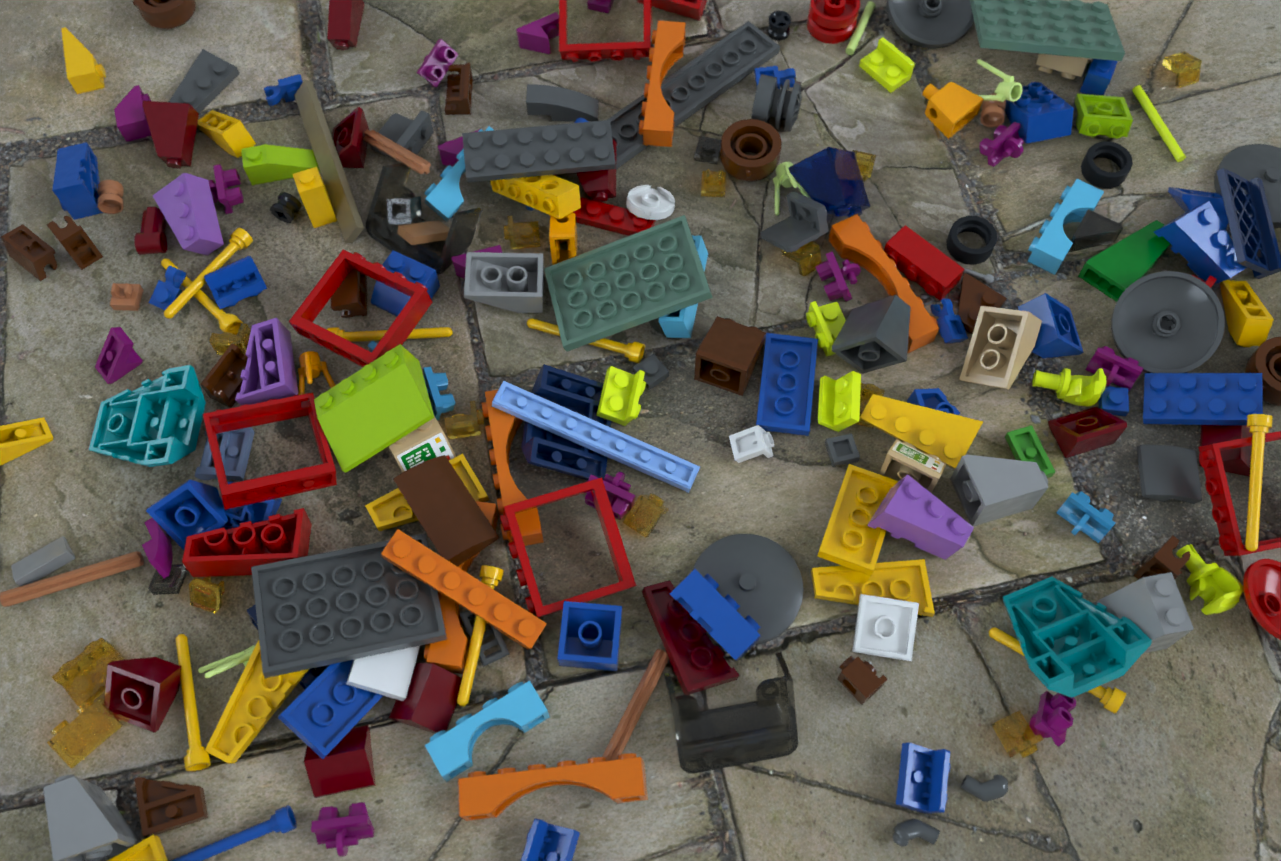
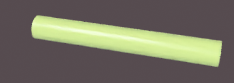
M872 1L867 3L845 50L848 55L854 54L876 5Z

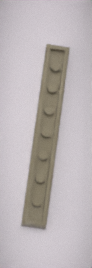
M304 80L294 97L344 241L346 243H353L363 231L364 226L312 81Z

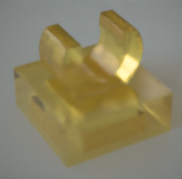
M853 150L847 171L849 177L853 179L854 174L861 175L864 182L868 177L871 178L876 155Z
M709 169L702 171L701 196L725 197L726 172L722 170L715 172Z
M209 576L204 579L195 577L189 583L190 605L217 613L222 607L221 596L225 592L224 581L215 584L212 583Z

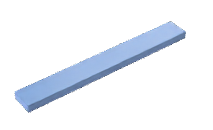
M506 381L502 382L492 401V407L688 493L700 469L698 465Z

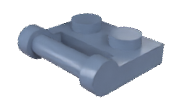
M251 427L216 434L217 441L222 437L220 453L227 480L244 481L255 433ZM208 437L200 467L196 468L194 475L200 480L217 479L215 467H211L213 459Z

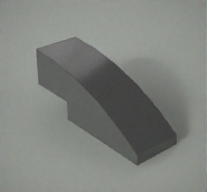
M527 84L526 106L528 115H551L552 121H576L577 118H584L587 121H598L599 100L561 87Z

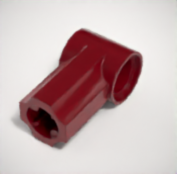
M156 206L147 207L143 211L141 230L135 234L134 243L139 255L167 252L166 218Z

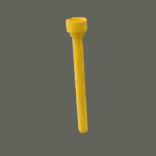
M237 228L230 235V244L165 309L164 316L167 319L173 318L206 284L205 275L220 269L237 250L246 249L253 242L248 232L242 228Z
M167 258L161 261V266L165 270H167L169 265L179 269ZM186 276L181 285L186 289L193 281ZM201 289L194 295L219 320V327L227 336L233 337L242 330L243 322L236 315L226 314L222 309H219L218 305Z
M533 318L527 320V326L531 329L560 336L558 325ZM603 338L589 343L592 346L625 354L624 356L629 361L638 364L641 362L645 351V344L636 341L624 344Z
M339 327L327 328L328 331L350 342L380 341L387 332V330L345 332L344 329L340 330ZM450 327L413 329L407 339L450 337L453 331Z
M1266 414L1247 415V427L1250 428L1249 432L1252 433L1245 547L1248 551H1256L1258 548L1265 434H1268L1269 429L1272 428L1273 416Z
M482 565L479 577L482 578V583L494 590V587L498 586V582H502L504 570ZM478 616L475 618L457 698L458 705L462 707L469 703L486 622Z
M996 627L989 630V636L992 639L1024 656L1018 639ZM1098 686L1087 691L1098 697L1099 702L1104 704L1103 708L1114 714L1119 710L1126 697V693L1116 687L1112 689L1108 686L1106 688Z
M179 634L176 637L178 664L181 666L180 680L189 743L184 763L185 770L192 772L206 769L211 763L209 753L205 751V747L201 744L188 638L185 634Z

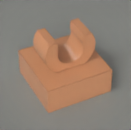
M113 283L110 292L112 295L110 306L113 310L138 311L144 289L140 284Z

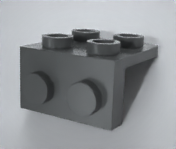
M421 110L414 120L397 113L392 114L378 133L417 155L432 136L434 130L430 114ZM370 145L372 150L390 157L389 155Z
M796 191L786 195L790 217L761 232L762 239L786 252L797 251L801 246L815 241L820 236L829 232L825 205Z

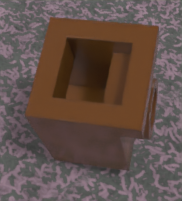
M852 655L840 665L839 668L842 671L837 678L861 705L870 699L887 681L884 675L880 678L876 676L875 668L868 661H862L859 657L855 659Z

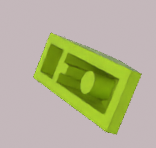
M267 144L241 149L243 168L252 186L294 178V173L317 167L320 172L315 154L310 149Z

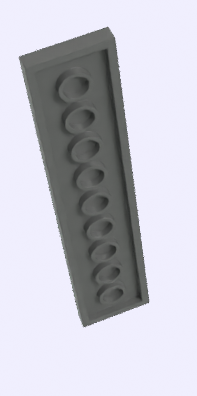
M748 21L663 80L661 90L668 106L674 112V128L748 76L755 68H759L776 56L780 51V46ZM644 94L607 119L611 123L612 138L617 143L616 169L650 146L643 145V135H639L640 120L645 118V116H642V102H647Z

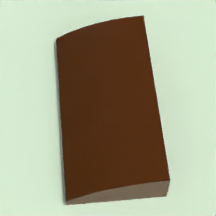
M445 455L420 463L393 478L440 556L457 567L499 539V536Z

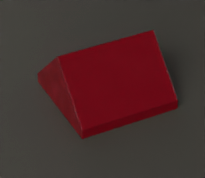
M359 106L338 123L332 131V139L343 168H364L368 143L363 138L365 136L364 131L369 130L363 109Z
M1098 407L1048 421L1049 428L1065 458L1114 444L1127 428L1126 421Z
M1201 425L1200 446L1252 437V433L1249 432L1250 428L1243 425ZM1252 445L1220 451L1225 472L1250 477Z
M415 663L406 699L404 701L396 699L389 719L434 734L442 730L447 732L457 706L462 678L433 663Z
M369 725L353 728L324 759L307 745L304 764L314 798L376 786Z

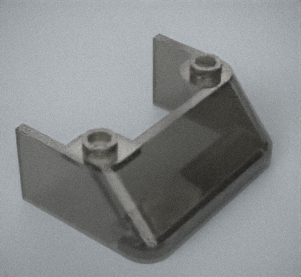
M402 163L383 166L365 226L368 235L389 250H394L435 269L437 275L443 274L453 264L451 257L461 255L471 245L483 210L475 208L456 212L447 238L444 241L411 245L397 234L398 226L427 222L414 213L417 205L416 196L410 189L405 187L411 168Z
M781 652L775 653L778 677L764 680L758 685L756 701L699 711L698 703L694 697L689 695L676 696L670 672L664 673L668 708L677 755L682 770L687 773H700L783 757L792 754L797 749L798 732L793 679Z

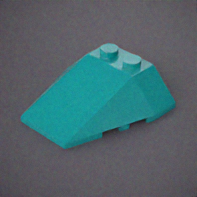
M186 365L169 368L162 372L163 376L153 381L147 379L141 382V387L133 391L127 389L101 402L88 450L147 467L173 464L195 451L206 401L194 367Z
M1052 576L1003 596L1004 605L1029 669L1048 690L1071 698L1123 676L1152 643V640L1133 621L1124 616L1121 619L1107 612V607L1103 604L1098 603L1095 605L1083 598V593Z

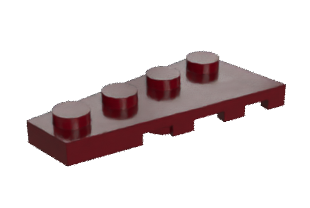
M670 580L643 588L642 595L684 696L737 680L740 675L734 667L731 668L723 658L725 656L718 645L715 647L706 635L707 631L670 595L675 589Z

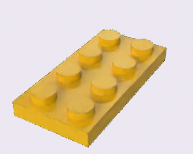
M849 464L817 557L872 576L886 530L879 527L874 529L867 525L889 490L899 481Z

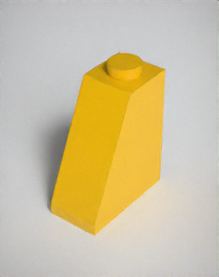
M314 167L294 173L293 177L298 193L313 227L317 228L336 222L337 218L318 168Z

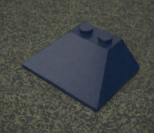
M545 364L541 367L531 393L611 427V421L596 416L604 383ZM525 421L521 449L529 464L588 480L590 475L598 478L602 477L604 480L607 467L606 456Z

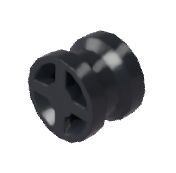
M785 11L771 13L768 20V36L777 41L786 39L790 33L791 16Z
M281 192L277 197L278 202L272 204L270 211L277 219L291 223L294 219V213L298 212L302 205L293 195Z

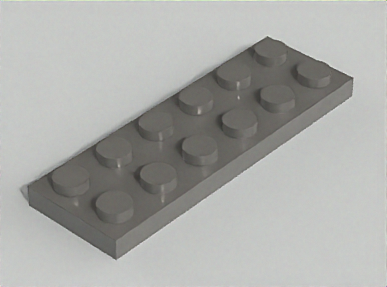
M610 120L462 133L467 183L615 169L616 167Z

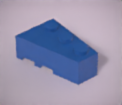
M88 143L59 148L52 191L60 200L62 209L68 211L74 220L103 213L97 207L99 197L98 184L100 183L97 157Z
M1210 201L1185 212L1154 231L1158 237L1163 236L1172 245L1170 249L1175 254L1180 253L1188 261L1187 266L1204 281L1211 275L1217 279L1214 283L1217 284L1232 278L1247 268L1238 264L1233 241Z
M694 569L670 595L738 661L762 637L757 632L761 627L750 615L744 619L736 611L740 605L729 594L723 597L716 590L720 585L708 573L703 577Z

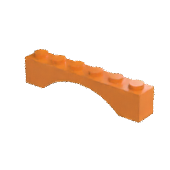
M658 20L657 30L652 31V44L655 46L654 48L650 47L649 62H652V65L647 67V80H650V82L645 83L644 98H647V102H642V116H645V118L640 120L639 135H643V145L672 147L674 112L663 97L661 85L668 70L683 57L686 22Z
M858 214L833 224L828 240L839 256L866 269L883 285L889 296L897 295L911 307L907 353L933 342L939 330L937 320L929 315L924 308L922 299L914 294L908 280L901 276L895 262L888 258L883 251L880 241L876 240L871 234L868 224L862 221Z
M497 389L486 391V402L481 404L484 418L489 417L490 425L485 426L488 442L493 441L494 449L489 450L491 465L497 466L498 473L493 474L495 490L500 489L502 498L497 499L499 515L504 514V506L527 500V498L517 488L510 474L509 466L511 444L523 420L492 407V401L499 390ZM537 507L516 513L515 516L524 545L544 543ZM501 524L503 540L512 542L510 532H504Z
M476 501L496 532L499 518L497 505ZM477 553L476 555H474L458 567L467 572L471 563L479 553ZM438 591L447 640L426 644L424 659H427V663H433L449 672L463 674L470 643L461 624L459 604Z
M399 529L396 530L381 553V557L460 604L526 649H532L547 624Z
M634 753L618 755V760L606 761L605 757H593L588 759V763L577 765L576 761L558 762V767L546 768L545 764L529 765L528 770L516 772V768L498 769V774L486 775L484 771H475L468 773V778L458 779L459 817L466 821L497 818L509 805L522 796L538 789L555 785H574L590 788L606 795L616 803L648 800L645 763L641 757H636Z

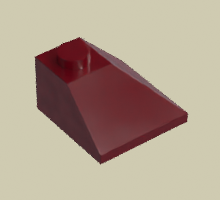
M157 657L111 661L107 664L103 714L156 733L179 691L181 666Z

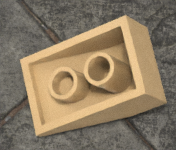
M981 306L959 380L1009 390L1035 347L1042 321L1028 311Z

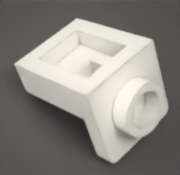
M759 425L729 436L734 459L738 463L762 454L767 458L773 457L772 447H774V440L772 435Z

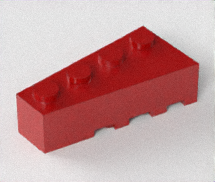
M301 508L294 510L293 514L285 516L276 514L268 516L269 520L257 523L248 521L240 523L239 527L228 530L220 528L187 536L182 563L192 577L252 575L251 567L308 556L312 524L305 509Z

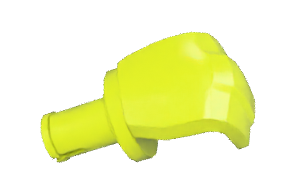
M1063 368L1059 375L1035 370L1032 379L1033 387L1055 390L1058 399L1085 407L1093 406L1097 403L1107 384L1106 375H1104V371L1101 368L1092 376L1071 375V369Z
M1192 544L1179 549L1176 552L1179 558H1182L1184 553L1190 552V559L1185 564L1191 573L1186 580L1189 586H1191L1190 600L1192 601L1197 596L1202 597L1204 607L1201 611L1205 615L1218 614L1234 608L1243 593V585L1226 569L1219 567L1217 563L1206 564Z

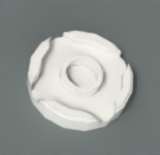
M641 185L631 189L626 200L627 208L631 213L648 220L665 219L673 213L675 207V198L669 191L662 187H657V190L651 189V185Z

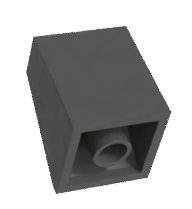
M893 295L852 309L832 345V351L862 374L906 362L911 307L897 295Z

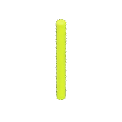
M1141 85L1135 86L1132 89L1133 94L1177 162L1183 161L1186 156Z

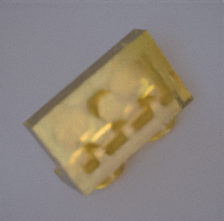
M99 638L89 643L76 658L64 663L52 678L56 683L64 687L78 707L84 709L105 692L107 664L111 661L125 659L114 645L104 638Z
M101 697L96 702L90 698L76 710L79 716L69 723L65 719L50 731L54 737L47 744L71 769L123 726L117 717L104 705V700Z

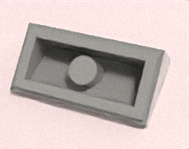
M62 536L11 565L15 583L23 586L36 582L76 559L66 538Z

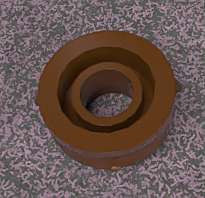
M133 0V4L137 7L142 18L149 25L159 29H174L184 25L191 19L196 10V0Z
M757 119L737 121L730 125L723 133L720 149L722 165L731 176L739 180L759 181L767 178L774 172L780 161L781 137L772 125ZM752 152L757 155H746L744 153Z
M1274 337L1262 343L1251 355L1247 362L1245 373H1262L1263 400L1267 403L1281 406V377L1275 372V370L1281 372V337Z

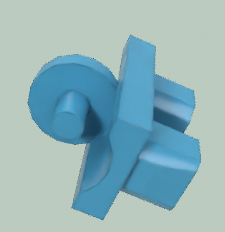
M424 367L423 377L433 414L439 420L441 413L453 411L455 400L453 394L440 395L439 393L440 390H447L448 379L446 373H433L431 367Z
M1082 491L1077 494L1072 492L1056 513L1075 526L1071 531L1073 535L1076 536L1081 530L1099 543L1115 525L1116 522L1112 520L1114 514L1106 508H1100L1099 510L1089 504L1091 502L1090 497Z

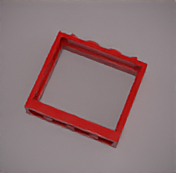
M559 0V53L562 60L577 62L578 60L588 59L589 61L597 62L601 59L621 61L624 58L640 60V57H649L650 47H652V0H643V42L567 44V0Z
M343 249L289 320V323L299 335L364 367L399 344L403 345L433 302L427 292L428 289L419 282L412 283L399 272H389L380 263H371L357 252L352 254ZM352 269L411 297L372 352L313 323Z
M313 393L297 394L281 399H270L266 402L244 404L235 408L216 410L203 414L224 510L337 485L335 465L327 438L317 419ZM303 416L309 417L322 464L228 484L216 434Z
M1281 431L1265 434V442L1281 440ZM1252 437L1199 447V462L1204 468L1206 477L1205 487L1211 498L1213 506L1212 516L1217 523L1220 535L1219 545L1224 552V556H1241L1281 548V536L1259 540L1256 551H1248L1245 543L1242 544L1220 451L1252 445Z
M602 477L503 507L504 514L500 515L504 532L509 531L512 542H508L509 551L512 559H518L521 568L516 570L520 586L526 585L529 596L524 598L526 607L536 617L541 618L563 611L564 601L588 603L636 586ZM591 492L619 582L543 606L515 514Z

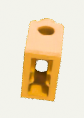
M949 82L940 90L934 85L929 84L922 93V96L928 99L925 110L926 117L948 139L978 115L983 102V98L954 82Z
M573 212L561 219L550 215L549 241L552 265L577 256L576 215ZM568 242V250H561L560 243Z

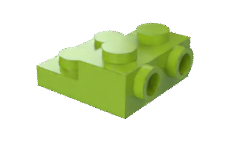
M1089 94L1076 95L1074 103L1078 115L1075 122L1079 133L1091 137L1106 135L1116 139L1128 136L1133 118L1124 97Z

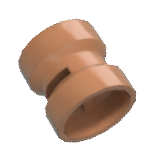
M983 100V111L981 112L980 120L984 126L993 128L1004 123L1006 100L1004 102Z
M103 180L98 184L99 197L97 207L100 211L107 214H117L123 210L122 197L124 187L121 183L114 180Z

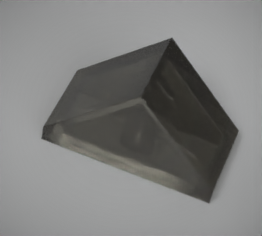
M1088 209L1071 239L1073 244L1069 252L1115 243L1123 227L1120 223Z

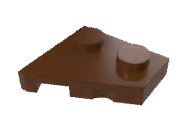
M965 273L961 280L962 285L957 315H960L965 330L973 334L980 307L1001 308L1007 298Z
M143 777L134 778L143 837L148 838L153 834L158 835L208 818L204 789L202 787L176 784L169 781L150 780Z

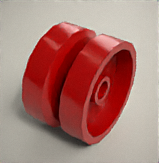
M811 0L807 21L809 33L816 40L828 44H837L848 40L856 28L860 0Z

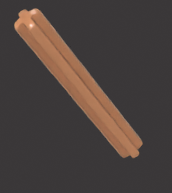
M374 130L364 131L365 136L363 139L368 144L419 174L425 173L427 175L430 172L431 164L427 160Z
M135 551L0 593V602L3 607L12 606L140 567L144 564V559L141 552Z
M661 649L655 651L602 756L606 758V761L618 760V755L622 754L669 660L667 652Z

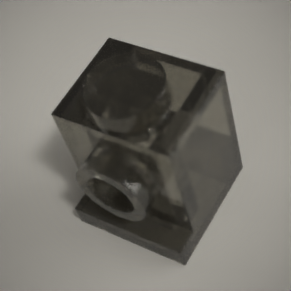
M421 196L386 199L388 224H413L414 218L422 216Z

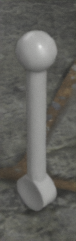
M964 268L963 273L983 279L987 284H991L994 281V277L991 274L984 275Z

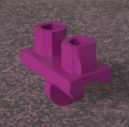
M438 39L430 53L425 56L424 62L417 71V74L427 80L432 87L437 88L447 73L448 66L452 65L458 53L442 39Z
M1014 122L1009 127L999 125L994 131V140L984 138L980 142V153L988 156V165L994 167L1005 157L1018 158L1023 153L1022 144L1024 141L1018 134L1021 128L1020 123Z
M221 164L214 165L215 181L209 180L213 202L217 203L218 199L220 203L224 204L226 214L233 213V205L244 203L240 187L229 189L231 186L241 184L240 175L237 169L224 171Z
M833 251L827 253L826 257L828 260L815 266L821 281L835 276L836 281L824 285L826 294L830 301L844 297L845 302L853 298L845 280H849L850 284L857 283L856 277L861 272L860 266L856 263L850 264L849 260H844L842 262L843 267L840 269Z
M1107 346L1097 348L1085 369L1095 374L1101 368L1104 371V375H1106L1107 387L1112 382L1122 388H1128L1129 391L1143 370L1137 360L1131 357L1123 359L1115 355L1114 350Z
M621 471L615 477L606 474L603 480L609 501L612 502L611 507L614 517L618 520H621L628 510L632 512L636 506V503H634L635 495L629 492L631 485L624 482L625 473ZM590 475L588 481L598 479V477ZM587 492L585 503L596 509L591 492Z
M1048 691L1044 692L1040 697L1037 713L1030 718L1029 727L1032 733L1040 738L1052 737L1055 745L1058 747L1065 742L1067 729L1073 725L1074 718L1070 711L1076 707L1075 698L1060 693L1053 696Z
M364 802L352 803L349 806V816L339 817V811L336 807H322L318 820L311 822V831L315 833L318 845L326 844V849L336 848L339 857L347 856L348 846L358 845L359 839L374 837V827Z

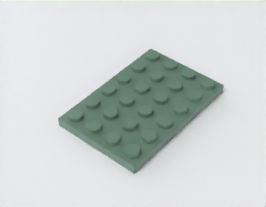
M970 0L980 48L1122 61L1125 55L1109 7L1103 2L1086 3L1080 0Z
M685 215L544 268L562 345L566 352L713 298Z

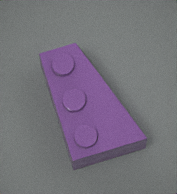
M183 173L153 195L183 250L209 255L224 245L207 179Z
M277 318L252 325L245 354L248 357L246 368L241 372L243 381L240 393L236 394L235 401L240 405L266 402L270 399L287 398L299 394L289 330Z
M908 474L889 490L867 525L874 529L879 527L891 532V536L896 539L901 537L913 542L915 547L944 560L964 547L974 529L971 524Z

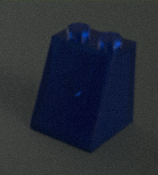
M828 147L788 167L789 172L814 201L825 205L827 214H835L836 217L848 216L849 218L856 214L858 216L862 215V211L870 207L856 156L852 151Z

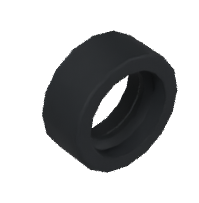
M1111 141L1095 143L1088 149L1082 161V175L1093 186L1104 189L1117 187L1125 181L1133 164L1132 156L1126 148L1118 143ZM1093 159H1110L1117 164L1120 171L1107 172L1101 170L1096 166Z
M979 216L959 218L953 223L946 240L947 250L954 259L961 263L970 265L983 263L992 254L997 242V231L989 221ZM962 232L976 233L984 239L986 246L980 249H971L964 246L957 236Z

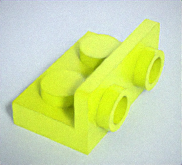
M882 37L878 41L877 49L860 60L859 67L892 93L911 80L915 64L908 56L904 55L892 43Z
M816 301L810 302L809 310L806 313L807 323L809 327L814 328L815 338L818 339V347L823 349L826 357L834 355L832 345L846 321L838 302L819 307Z
M610 366L606 372L596 416L623 426L636 419L641 409V405L638 404L639 398L646 386V382L643 381L645 371L639 370L634 375Z
M851 371L837 380L827 376L820 378L818 424L839 432L859 422L860 373Z

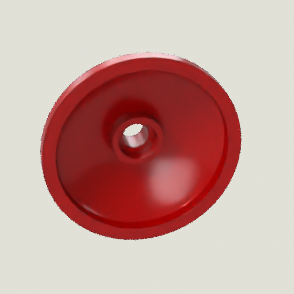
M1260 559L1249 565L1245 571L1243 579L1244 598L1258 624L1269 634L1281 640V562L1273 559Z

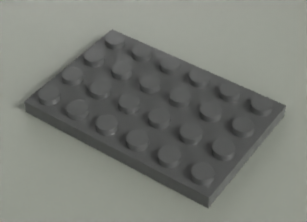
M426 533L410 536L429 548ZM390 540L253 566L251 569L263 675L265 678L447 640L438 591L381 557L382 551Z

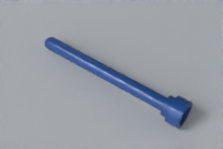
M289 805L277 809L275 814L271 815L267 821L170 861H203L273 831L276 833H287L297 828L294 812Z

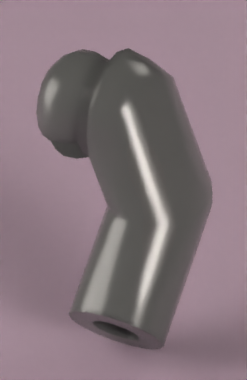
M967 774L960 788L980 800L988 802L1001 798L1008 792V781L1002 775H994V779L981 783Z
M909 819L896 825L892 838L897 845L902 847L907 846L909 840L916 837L934 845L940 830L918 819Z

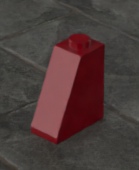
M329 0L327 39L336 49L348 50L349 47L356 48L364 10L363 0Z
M143 101L142 106L157 156L170 168L191 167L199 113L187 103Z
M613 139L614 156H615V164H616V144H617V143H616L615 140ZM616 167L615 169L576 172L584 191L594 201L605 202L608 198H616Z

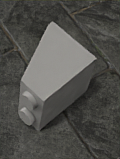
M964 455L950 478L972 526L1033 509L1048 489L1047 476L1043 471H1040L1037 462Z
M1172 572L1143 577L1093 603L1095 605L1098 603L1103 604L1107 607V612L1120 619L1124 616L1133 621L1152 640L1151 645L1144 653L1167 649L1194 630Z
M65 775L55 779V783L43 787L53 861H106L141 842L100 786L75 777V775Z

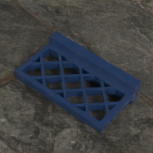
M1225 168L1218 170L1217 176L1238 264L1252 269L1254 278L1257 279L1281 272V255L1262 179L1256 177L1248 181Z

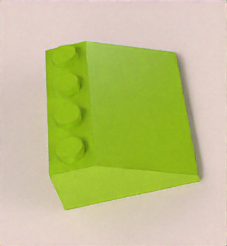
M401 344L387 351L378 359L314 399L317 419L342 471L345 473L435 418L420 362Z

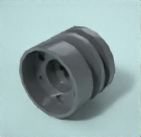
M762 74L755 94L751 119L761 120L769 124L771 117L775 118V129L778 130L782 120H786L785 131L791 132L798 118L801 106L802 82L795 81L793 90L789 91L790 80L786 79L782 89H777V77Z

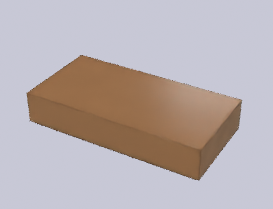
M440 220L400 225L398 226L397 234L411 245L450 240L453 238L454 231Z

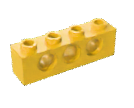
M554 175L490 180L492 191L558 219L581 208L579 185Z

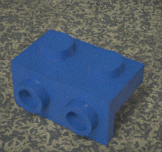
M251 256L204 276L219 309L232 307L240 300L249 296H257L262 290L267 289Z
M910 742L902 743L896 805L925 814L945 812L948 799V774L950 771L949 750H932Z
M535 818L532 827L528 831L527 843L520 861H572L580 832L549 824Z

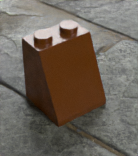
M717 316L696 352L694 379L743 396L764 347L766 332L753 326L748 327L739 324L730 318L724 319Z

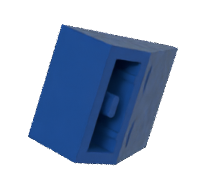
M1031 82L1027 86H1022V95L1017 101L1011 102L1006 100L1004 111L1011 125L1014 122L1021 124L1018 134L1026 144L1071 135L1074 108L1044 86L1043 83Z

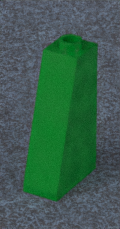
M1155 220L1088 259L1078 277L1117 302L1122 293L1132 283L1146 276L1171 244L1163 236L1158 237L1154 233L1164 224Z

